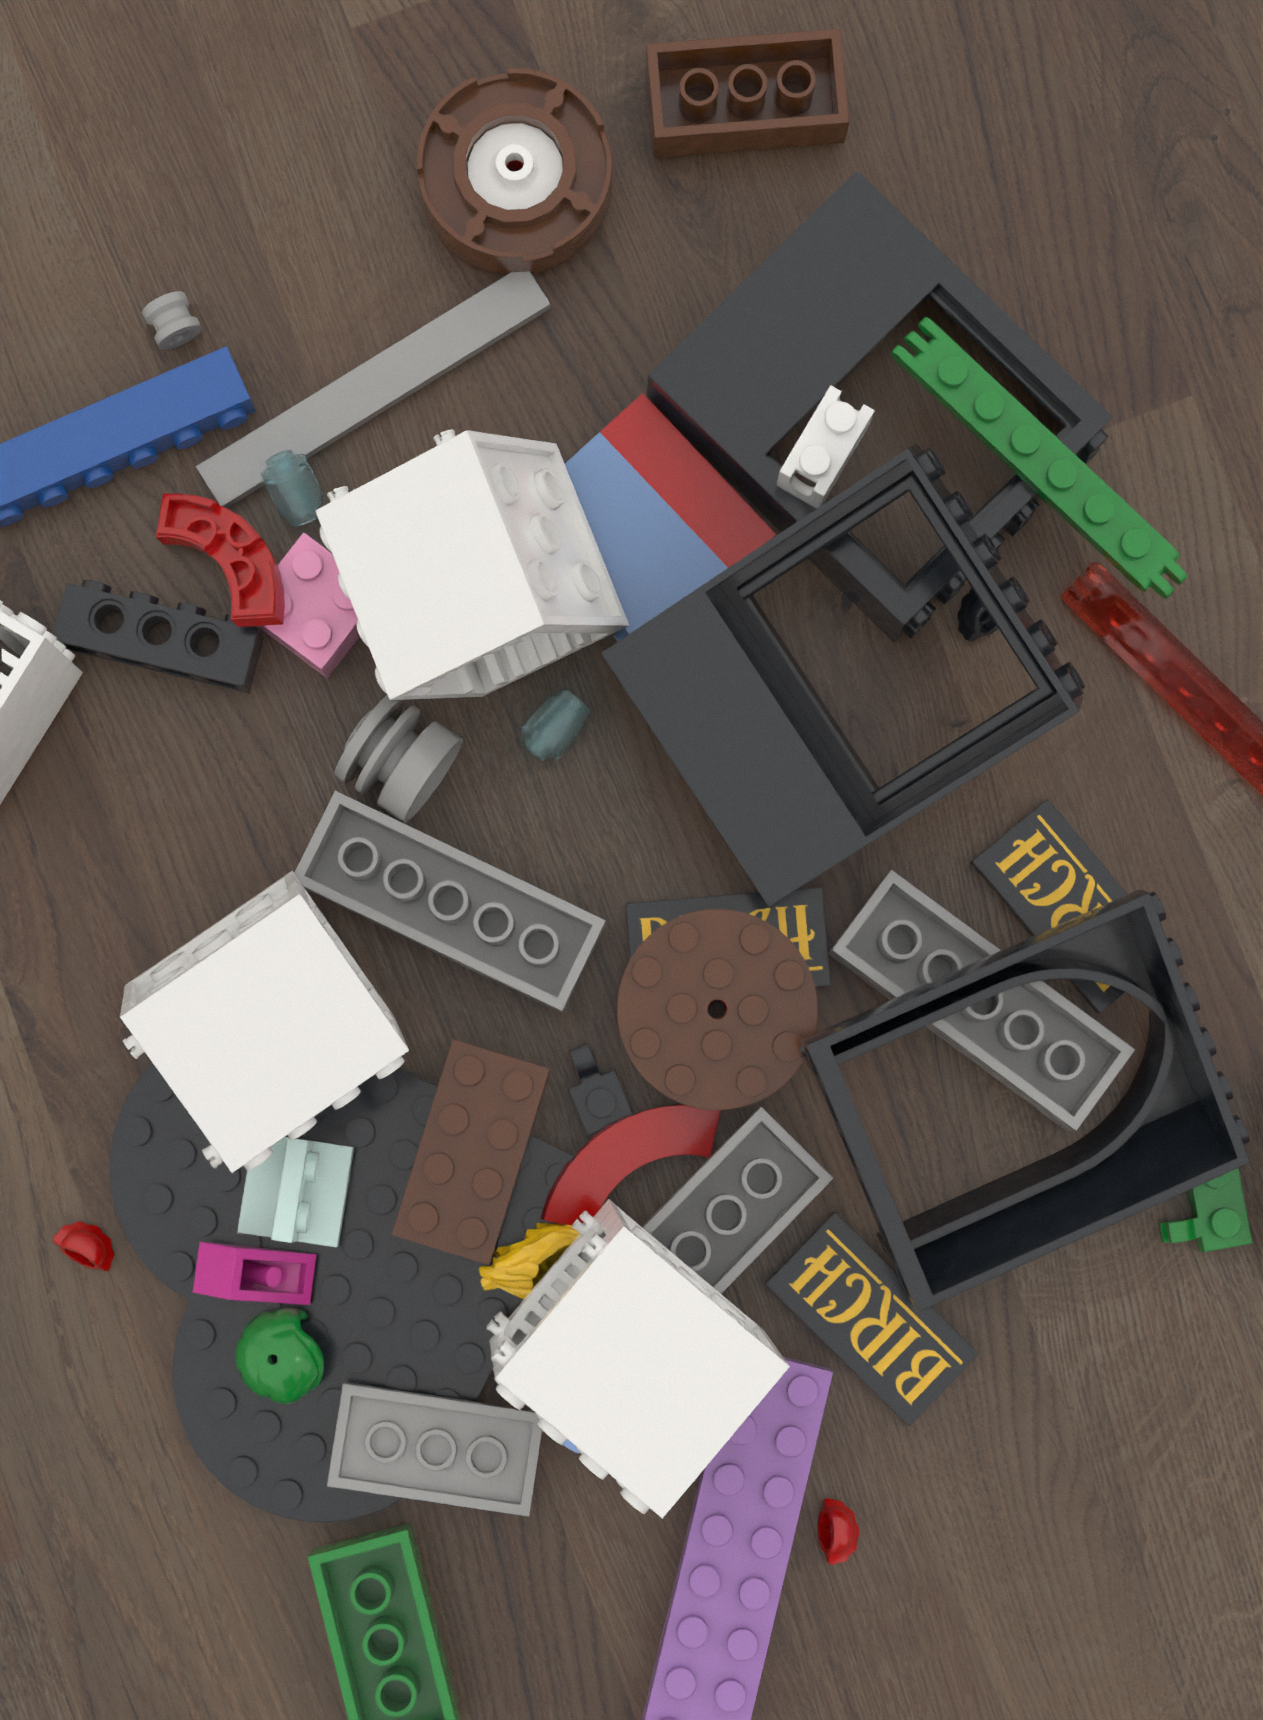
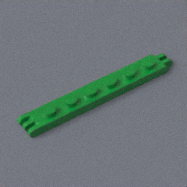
M924 317L918 324V327L930 341L927 343L916 332L911 331L904 338V341L916 355L913 357L906 349L897 345L890 352L893 359L1142 592H1146L1151 587L1162 598L1167 599L1174 592V589L1161 575L1165 573L1172 581L1179 585L1188 577L1186 572L1175 562L1180 557L1179 552L928 317Z

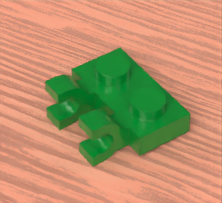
M1237 1168L1188 1190L1193 1217L1158 1223L1162 1243H1178L1197 1238L1199 1252L1253 1244L1239 1169Z

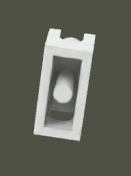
M831 385L782 466L776 486L816 509L823 505L868 429L875 411L864 404L860 411L855 410L850 404L840 400L842 391ZM795 472L815 482L816 486L811 487L804 484L795 477Z

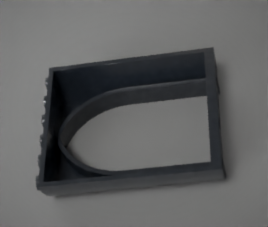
M1145 890L1131 892L800 1040L802 1045L800 1052L817 1079L880 1231L876 1233L884 1252L886 1251L891 1258L897 1272V1277L917 1312L1250 1163L1244 1144L1250 1141L1247 1130L1241 1119L1237 1115L1233 1116L1227 1101L1233 1099L1231 1087L1221 1071L1216 1072L1211 1057L1217 1054L1215 1044L1205 1027L1200 1028L1194 1012L1200 1010V1004L1191 985L1188 982L1183 983L1178 970V967L1183 965L1182 955L1175 941L1171 937L1166 938L1161 922L1166 920V913L1159 897L1154 891L1150 893ZM1050 979L1096 981L1129 993L1148 1008L1149 1030L1147 1044L1138 1072L1124 1097L1097 1127L1072 1145L902 1222L838 1065L1001 992L1036 981Z

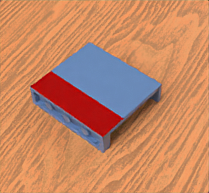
M643 393L565 463L629 623L628 627L617 631L613 635L617 642L777 535Z

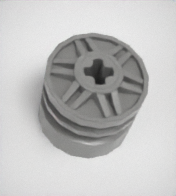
M386 695L373 710H370L360 720L349 736L334 775L335 778L346 784L360 773L355 784V791L360 795L367 793L379 781L382 782L384 786L380 792L377 807L396 820L406 824L420 811L439 786L463 745V739L438 721L432 722L417 735L414 733V730L419 721L420 709L415 705L411 706L399 717L404 700H389L388 695Z

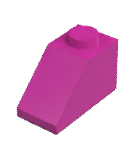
M199 1242L193 1293L228 1300L310 1305L317 1254L236 1244Z

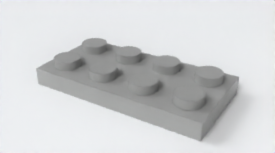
M344 1382L327 1486L529 1517L542 1429L537 1424L540 1419L533 1410H518L514 1407Z

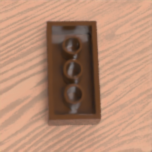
M840 29L650 43L646 46V74L654 158L845 143L849 126V114Z
M452 1039L392 1231L393 1236L490 1265L492 1263V1257H494L549 1079L551 1072L549 1068Z

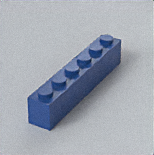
M227 346L1 443L0 527H5L23 518L24 511L41 505L43 508L55 506L69 497L68 492L84 485L87 488L101 486L113 479L114 472L128 466H131L132 469L145 467L158 459V453L174 446L176 449L189 448L203 439L202 434L218 427L221 430H229L246 422L248 419L247 415L256 410Z

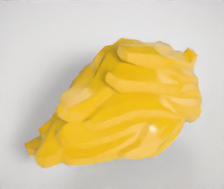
M536 1223L535 1229H527L524 1236L525 1240L510 1246L498 1247L494 1253L498 1258L492 1257L493 1265L479 1267L480 1276L483 1277L480 1282L484 1291L500 1288L512 1295L525 1299L580 1233L573 1229L571 1225Z

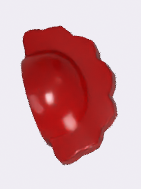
M78 1221L72 1225L63 1226L54 1235L53 1243L71 1260L94 1270L108 1271L114 1258L111 1239L103 1234L98 1226L87 1225L84 1222Z
M830 1498L824 1499L822 1511L818 1517V1540L821 1550L825 1553L827 1563L835 1565L846 1562L849 1556L856 1551L860 1530L855 1522L854 1512L847 1508L842 1501Z

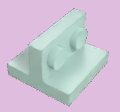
M289 1137L282 1138L270 1147L273 1153L269 1158L255 1168L247 1170L237 1233L270 1237L271 1240L288 1243L304 1242L339 1247L355 1147L297 1138L291 1140Z

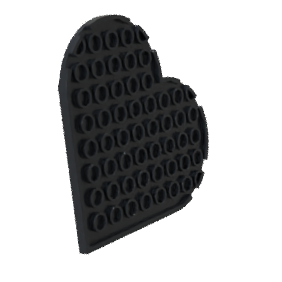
M152 1063L137 1080L119 1114L110 1152V1183L118 1219L136 1254L159 1280L176 1293L190 1300L180 1323L173 1356L174 1395L186 1436L201 1461L221 1484L236 1496L271 1514L307 1522H336L370 1515L391 1506L403 1498L327 1486L343 1383L347 1382L476 1402L493 1369L489 1340L494 1334L487 1330L486 1327L491 1320L496 1322L494 1316L499 1311L509 1318L524 1300L500 1288L484 1291L480 1282L483 1277L480 1276L478 1269L480 1266L490 1265L392 1235L437 1087L401 1068H398L382 1079H378L376 1075H373L358 1086L361 1092L356 1098L336 1110L332 1105L325 1108L314 1116L317 1123L297 1138L355 1147L339 1247H330L304 1242L288 1243L271 1240L270 1237L237 1233L247 1170L242 1166L232 1173L224 1162L215 1169L211 1166L210 1159L207 1160L202 1152V1149L207 1148L211 1143ZM531 1135L496 1250L498 1247L510 1246L525 1240L524 1236L527 1229H535L536 1223H555L540 1219L556 1178L565 1164L571 1161L574 1156ZM199 1242L236 1244L317 1254L310 1305L228 1300L193 1293ZM282 1307L297 1308L307 1313L308 1318L300 1319L301 1330L312 1337L318 1344L324 1358V1372L320 1384L299 1401L291 1404L275 1403L270 1398H262L252 1392L242 1381V1375L238 1372L235 1364L237 1341L247 1323L263 1311L277 1310ZM276 1355L271 1356V1360L274 1363H277Z

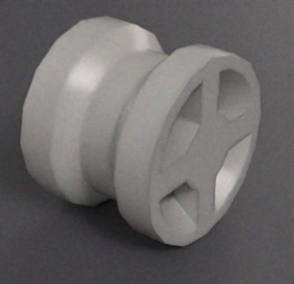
M176 291L162 295L148 303L141 312L146 323L154 326L156 330L154 339L161 350L179 347L194 339L202 331L197 317L191 316L188 311L190 302L185 292Z

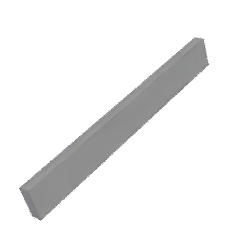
M530 271L511 272L200 463L196 468L219 505L229 508L551 309V304Z

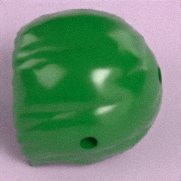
M292 1307L263 1311L251 1319L244 1327L243 1333L236 1345L235 1364L238 1372L242 1375L244 1384L258 1396L270 1398L273 1402L279 1404H291L309 1394L322 1381L324 1358L321 1349L312 1337L301 1330L300 1319L308 1318L305 1311ZM272 1355L277 1356V1363L271 1360Z

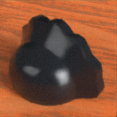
M971 588L970 592L962 598L961 609L957 614L959 621L958 630L970 642L975 641L981 636L990 635L998 629Z

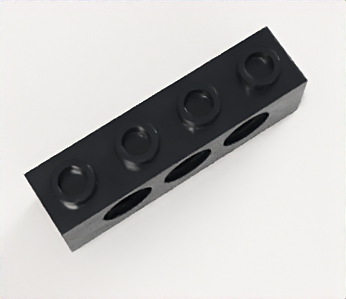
M83 580L82 586L66 583L53 635L57 637L56 640L66 646L67 650L250 694L264 640L258 629L253 628V626L237 627L230 620L231 614H225L224 621L206 617L207 610L192 604L178 603L177 609L158 605L159 598L142 592L130 591L129 598L111 594L112 587L92 580ZM112 612L123 613L124 622L117 632L110 634L102 632L101 623L106 615ZM160 623L171 625L172 633L168 641L161 645L149 643V632L155 625ZM205 635L218 636L220 643L214 654L207 657L196 654V644L200 638Z

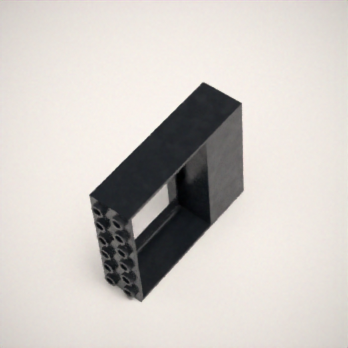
M858 171L830 196L648 375L647 398L693 447L780 532H783L816 510V508L776 486L782 465L770 453L819 406L830 385L837 388L928 298L935 302L1063 426L1055 436L1085 464L1101 449L1100 446L1108 439L1109 436L1104 432V429L1113 417ZM1015 474L968 522L978 537L986 533L998 549L1006 540L1002 536L1006 531L1013 537L1033 517L1032 514L1040 506L1037 500L1041 497ZM850 531L808 558L894 643L904 633L910 639L914 637L931 619L930 616L936 610L933 604L938 599L944 605L948 603L965 585L964 582L966 581L945 546H943L904 585Z
M917 443L907 448L601 653L768 907L1080 712L1083 701L1082 695L1084 694L1082 689L1085 688L1083 680L1070 662L1062 666L1054 654L1055 646L1058 645L1055 637L1042 619L1034 623L1026 611V604L1030 602L1026 592L1014 576L1006 580L998 568V561L1002 559L998 549L986 533L978 537L968 522L974 516L970 506L958 490L950 494L940 479L946 471L930 447L922 451ZM907 492H910L1037 688L879 788L753 595Z

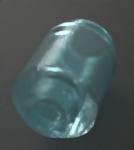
M285 450L267 459L265 462L267 468L263 470L261 477L280 517L287 518L291 527L301 526L318 518L315 510L324 506L322 501L325 499V496L306 455H294L292 450Z
M561 688L556 695L549 694L521 727L520 731L526 737L521 744L542 762L548 757L558 761L586 728L587 723L585 720L591 714V711L571 692Z

